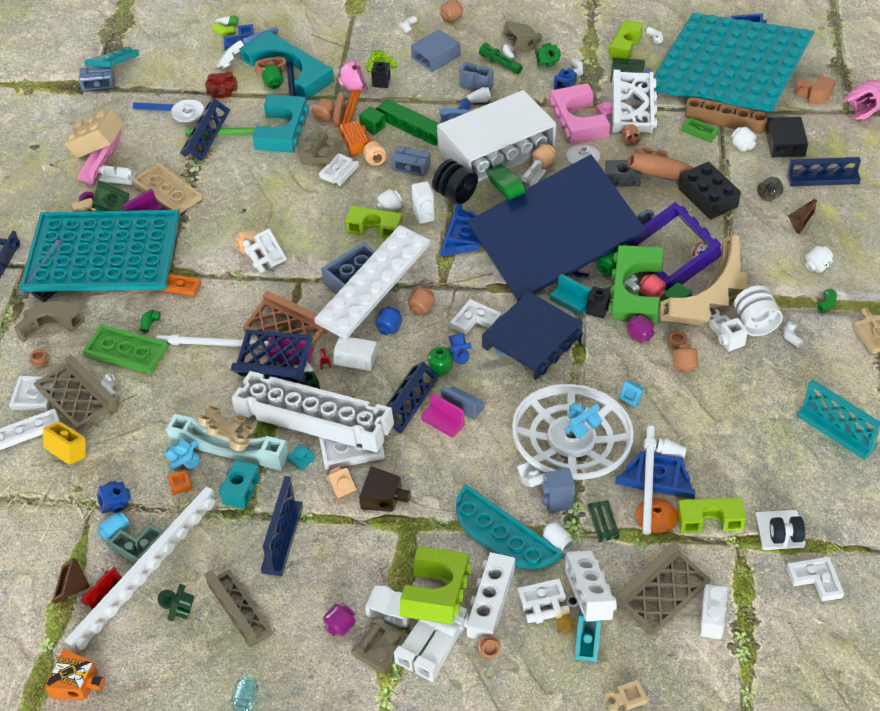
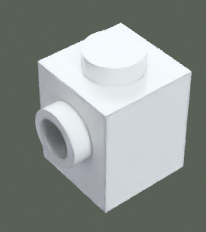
M735 318L721 324L718 340L730 352L745 346L748 330L739 318Z

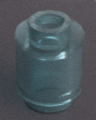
M251 677L238 679L230 700L232 703L231 708L234 711H249L253 707L259 690V685L255 679Z

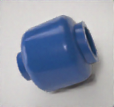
M391 306L380 310L375 325L381 334L388 336L389 334L397 333L402 322L400 311Z

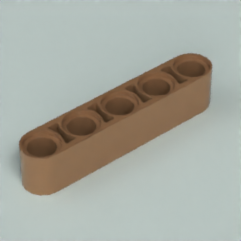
M689 98L687 100L685 116L688 119L691 117L703 123L732 129L748 127L755 134H761L765 131L767 114L765 112L699 98Z

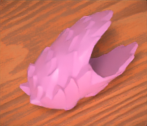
M868 79V81L861 83L860 86L851 90L845 97V102L848 101L849 104L854 105L855 116L853 119L863 120L878 111L880 106V81L878 79Z

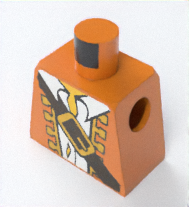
M63 649L45 688L51 698L85 700L91 689L98 691L103 689L105 678L97 676L98 671L94 662Z

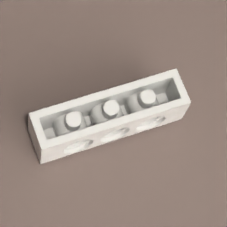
M592 551L566 552L565 573L585 620H612L613 610H616L617 607L616 598L611 594L610 585L606 584L604 572L600 571L598 559H595Z
M490 552L488 560L483 561V576L478 578L476 584L478 592L476 596L471 598L470 609L472 610L470 615H466L464 627L467 628V637L478 640L488 635L495 637L515 572V558Z

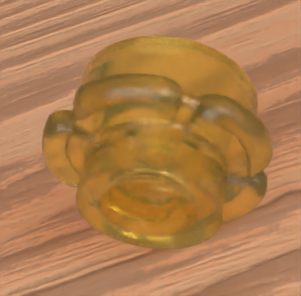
M567 614L555 623L558 633L563 631L564 634L570 632L575 627L573 623L576 619H572Z

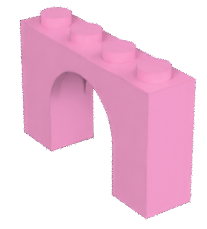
M588 83L551 90V98L548 99L549 106L553 108L554 116L558 118L559 126L563 128L564 136L571 145L609 137L610 123L605 114L577 117L570 113L576 109L593 106V91Z

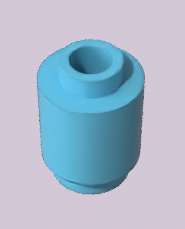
M122 512L114 513L98 524L99 529L97 532L103 540L107 539L109 541L119 529L126 531L130 523Z

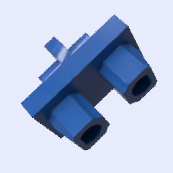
M464 333L448 336L450 346L446 348L453 353L454 362L457 364L467 363L469 353L466 349H471L472 346L471 343H466Z

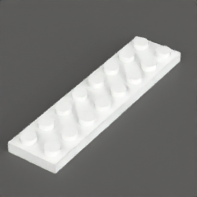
M399 225L315 317V323L346 340L429 247L430 240Z

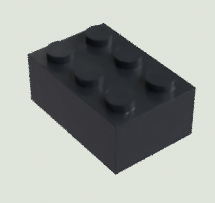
M709 161L680 174L679 190L710 220L739 206L741 191Z

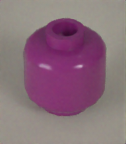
M642 314L634 315L626 325L628 335L640 343L645 341V339L649 341L655 334L653 331L654 323Z
M344 603L341 605L334 604L323 616V621L326 624L324 629L332 636H335L336 633L340 636H345L356 622L355 612Z

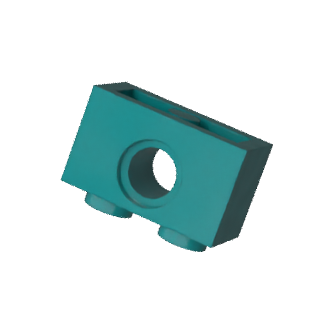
M238 460L234 461L232 467H229L225 482L219 488V495H221L223 504L246 509L260 479L258 465Z

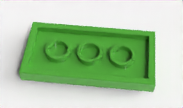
M100 325L84 348L83 354L89 358L152 374L169 346L168 342Z

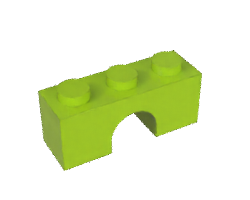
M625 19L624 23L619 26L618 33L614 35L613 42L608 46L609 59L628 63L632 56L633 44L638 45L642 37L643 23Z
M351 206L345 219L347 233L364 235L366 229L378 227L380 229V238L387 239L399 225L403 226L402 213Z
M742 497L685 499L678 502L677 514L680 533L702 532L703 522L706 518L718 520L722 526V531L744 530L746 515Z

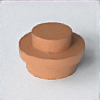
M36 349L30 355V363L35 367L44 366L49 361V355L43 349Z
M484 636L478 642V652L484 658H493L500 650V643L494 636Z

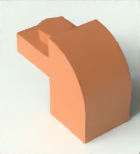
M821 75L816 83L799 78L795 95L808 98V103L810 104L825 103L833 94L836 80Z

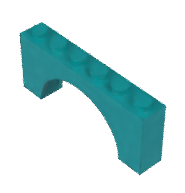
M270 31L264 32L240 48L242 61L252 67L255 66V62L258 60L278 56L284 57L286 63L292 62L293 66L301 72L300 76L294 80L295 92L301 97H306V100L334 82V72L330 66L325 65Z

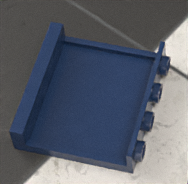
M528 291L482 334V348L488 351L490 348L495 347L533 370L534 379L537 380L547 372L553 363H557L564 352L570 350L575 341L581 339L583 336V322Z

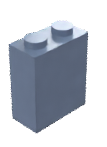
M440 29L411 45V58L431 72L460 56V43Z

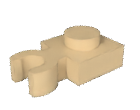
M639 680L618 686L617 694L613 692L606 693L603 699L604 702L610 700L614 702V704L609 705L608 711H617L622 705L627 711L647 704L648 701Z

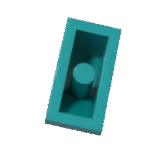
M581 609L579 611L574 659L597 662L601 620L586 621Z

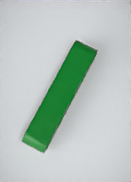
M386 99L375 108L385 114L386 123L431 145L436 146L438 144L437 125L440 123L389 99Z
M502 163L486 170L492 185L509 201L526 193L520 179Z

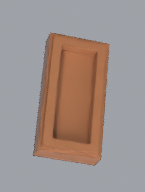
M338 93L333 113L334 127L340 126L345 111L344 93Z

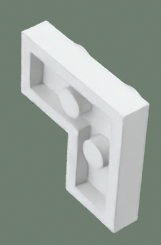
M469 299L450 322V328L465 335L475 323L489 329L502 317V313Z
M830 557L787 564L786 569L793 586L814 583L821 602L843 598L844 592Z

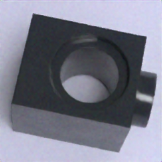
M374 62L371 70L372 87H389L391 79L390 63Z
M593 286L587 299L586 314L604 319L609 309L611 291Z

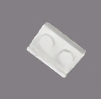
M338 153L330 164H327L319 172V176L323 180L333 184L337 183L338 186H341L359 167V161H352V158Z

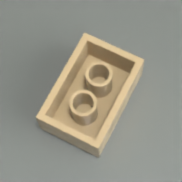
M111 108L106 111L101 110L98 114L90 115L85 120H78L74 124V129L67 135L64 145L76 158L82 157L111 145L124 122Z

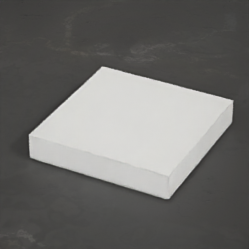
M19 376L9 404L10 409L49 411L51 403L34 386V383L43 377ZM46 383L42 387L52 388L53 383Z

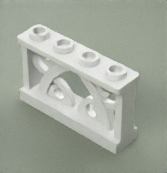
M614 70L612 77V133H619L625 126L630 124L635 125L638 132L653 133V128L657 127V118H654L657 112V105L654 104L657 92L654 91V88H656V78H653V72L630 73ZM643 83L647 84L646 88L641 87ZM627 90L629 91V93L626 95L621 93L622 91H625L626 93ZM632 93L643 101V104L634 111L628 104L621 102L630 98ZM642 117H646L648 119V122L641 123L643 122Z

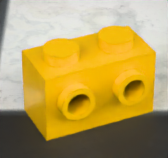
M60 421L43 428L44 449L69 465L86 457V438Z

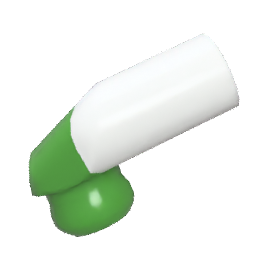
M233 15L216 19L215 23L236 26L239 19Z

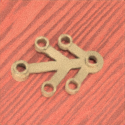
M209 406L205 411V415H199L198 419L199 425L207 426V434L229 441L230 448L236 451H244L248 447L249 441L247 438L253 436L255 430L253 426L245 424L246 418L240 415H236L233 423L229 426L221 417L220 408L216 406ZM240 427H243V428H242V433H241V434H237L236 431H237Z

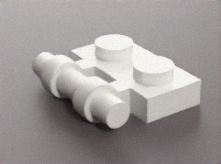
M270 229L253 237L255 244L251 245L249 240L242 242L245 247V253L250 256L253 261L252 265L258 270L259 274L266 271L263 266L267 263L269 268L272 269L287 260ZM258 249L263 255V258L259 259L255 252Z
M560 579L517 588L523 611L530 609L533 611L532 614L525 615L527 624L532 622L538 624L542 623L545 619L562 618V615L570 614L568 605L561 607L559 605L560 602L566 601ZM547 605H551L552 609L541 611L540 607Z

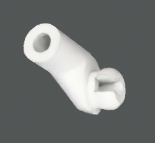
M411 16L404 20L401 25L402 30L405 33L412 30L411 25L417 23V18Z
M652 27L647 29L646 34L653 37L654 43L660 44L663 41L662 32Z
M507 43L504 44V55L514 60L513 48Z
M572 58L570 64L575 67L573 70L577 73V77H580L583 74V63L576 58Z
M789 321L783 328L784 338L799 348L804 340L795 334L797 325Z
M108 373L103 378L101 385L116 399L118 394L113 390L115 376Z

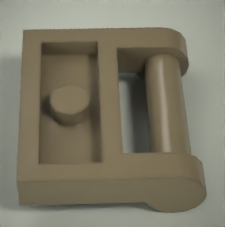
M375 617L371 622V628L358 646L353 647L351 654L358 660L385 674L395 660L394 651L404 643L408 634L385 623L381 618ZM379 631L383 632L384 634L369 654L366 653V648Z

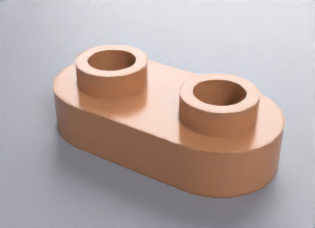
M280 56L261 59L255 62V71L258 74H261L264 67L270 64L280 67L281 71L287 67L286 59Z

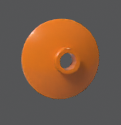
M652 498L651 533H667L677 523V511L670 502L660 498ZM644 501L638 505L635 514L636 521L642 529Z

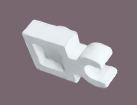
M714 309L713 315L710 316L709 327L719 336L721 324L730 321V319L726 315L720 316V311Z

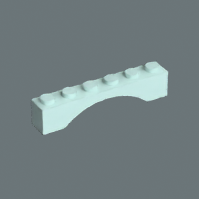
M174 414L166 428L171 444H176L181 438L188 443L195 440L199 443L194 448L195 450L280 471L287 460L288 449L286 440L269 436L247 439L249 441L248 447L244 451H236L230 448L229 441L207 434V427L199 425L198 421L191 417Z

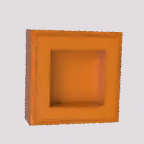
M187 470L167 476L173 495L193 489Z

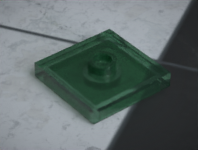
M97 180L91 207L99 211H124L123 205L129 201L130 193Z

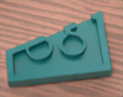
M123 47L122 50L85 59V66L112 67L139 56V50L132 49V47Z

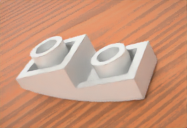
M241 40L230 46L221 55L216 63L217 68L222 66L224 69L231 65L230 61L234 59L233 55L240 52V48L244 46Z

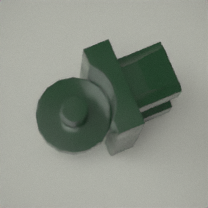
M179 584L176 594L171 590H163L158 595L157 602L159 606L164 609H170L167 617L170 621H174L175 616L187 620L195 596L184 592L186 586L183 584Z

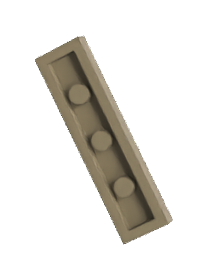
M230 569L218 576L215 575L213 570L205 573L208 587L249 647L254 646L273 634L271 628ZM229 578L231 580L230 588H224L221 582ZM232 594L242 596L240 604L233 601L231 598ZM242 610L252 611L251 619H245ZM253 625L262 626L265 631L255 635L252 629Z

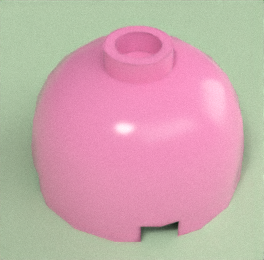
M356 59L345 63L340 70L341 77L338 78L342 87L345 86L350 92L353 89H359L360 91L367 89V82L363 83L365 75Z

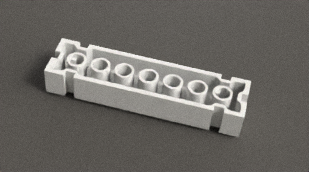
M252 371L243 380L244 388L239 387L231 398L237 415L248 418L255 415L256 420L355 447L358 444H362L363 449L377 453L384 442L383 435H388L394 425L391 407L379 404L371 407L368 401L272 376L269 379H265L264 374Z

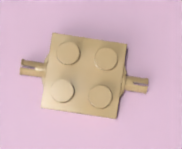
M865 307L860 311L865 318L854 322L853 328L870 353L875 354L880 352V315H872L868 308Z

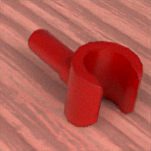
M321 348L320 368L323 369L322 365L325 363L329 364V368H331V360L326 356L325 349Z

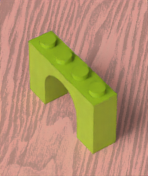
M418 546L414 558V576L441 580L448 585L436 589L405 585L400 598V617L453 625L455 616L460 614L461 603L459 602H463L465 589L468 586L469 576L467 575H471L472 571L469 553Z

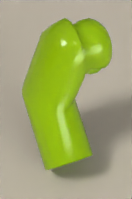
M214 23L212 26L213 31L220 36L235 33L233 25L225 27L220 23Z

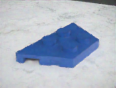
M457 204L440 250V256L480 249L481 244L467 223L468 220L477 216L476 213L471 210L467 212L462 209V205Z
M641 451L635 460L626 466V470L616 477V485L644 490L646 451ZM654 453L653 492L695 499L696 491L691 486L690 476L685 470L682 458Z

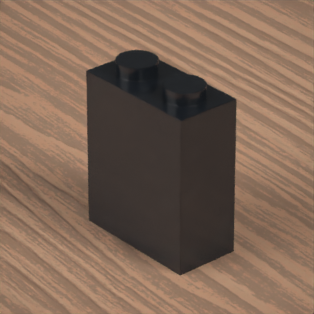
M802 117L767 118L765 132L771 157H805L808 141Z

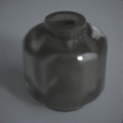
M768 177L759 182L757 193L762 200L772 201L782 195L783 184L777 177Z

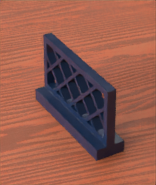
M246 329L237 363H232L231 371L241 377H246L252 371L264 374L265 379H269L272 376L305 384L307 376L303 373L313 337L311 335ZM251 335H255L258 340L250 345ZM272 337L274 342L266 347L264 341ZM285 339H289L290 343L282 348L280 343ZM306 340L304 347L298 350L296 344ZM261 344L264 350L256 355L254 349ZM277 346L280 351L272 357L269 351ZM294 348L296 353L288 358L285 353ZM251 352L253 358L248 362H244L245 356ZM267 354L269 360L261 364L259 359ZM283 356L285 362L277 366L275 361ZM299 357V366L294 368L291 363Z
M289 476L284 477L263 543L265 557L261 566L262 574L283 576L303 509V503L295 501L292 480Z

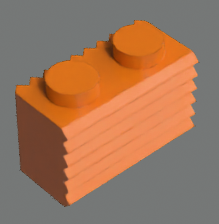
M359 120L340 125L341 137L350 155L362 154L364 146L371 142L370 135L367 136L365 126H361Z

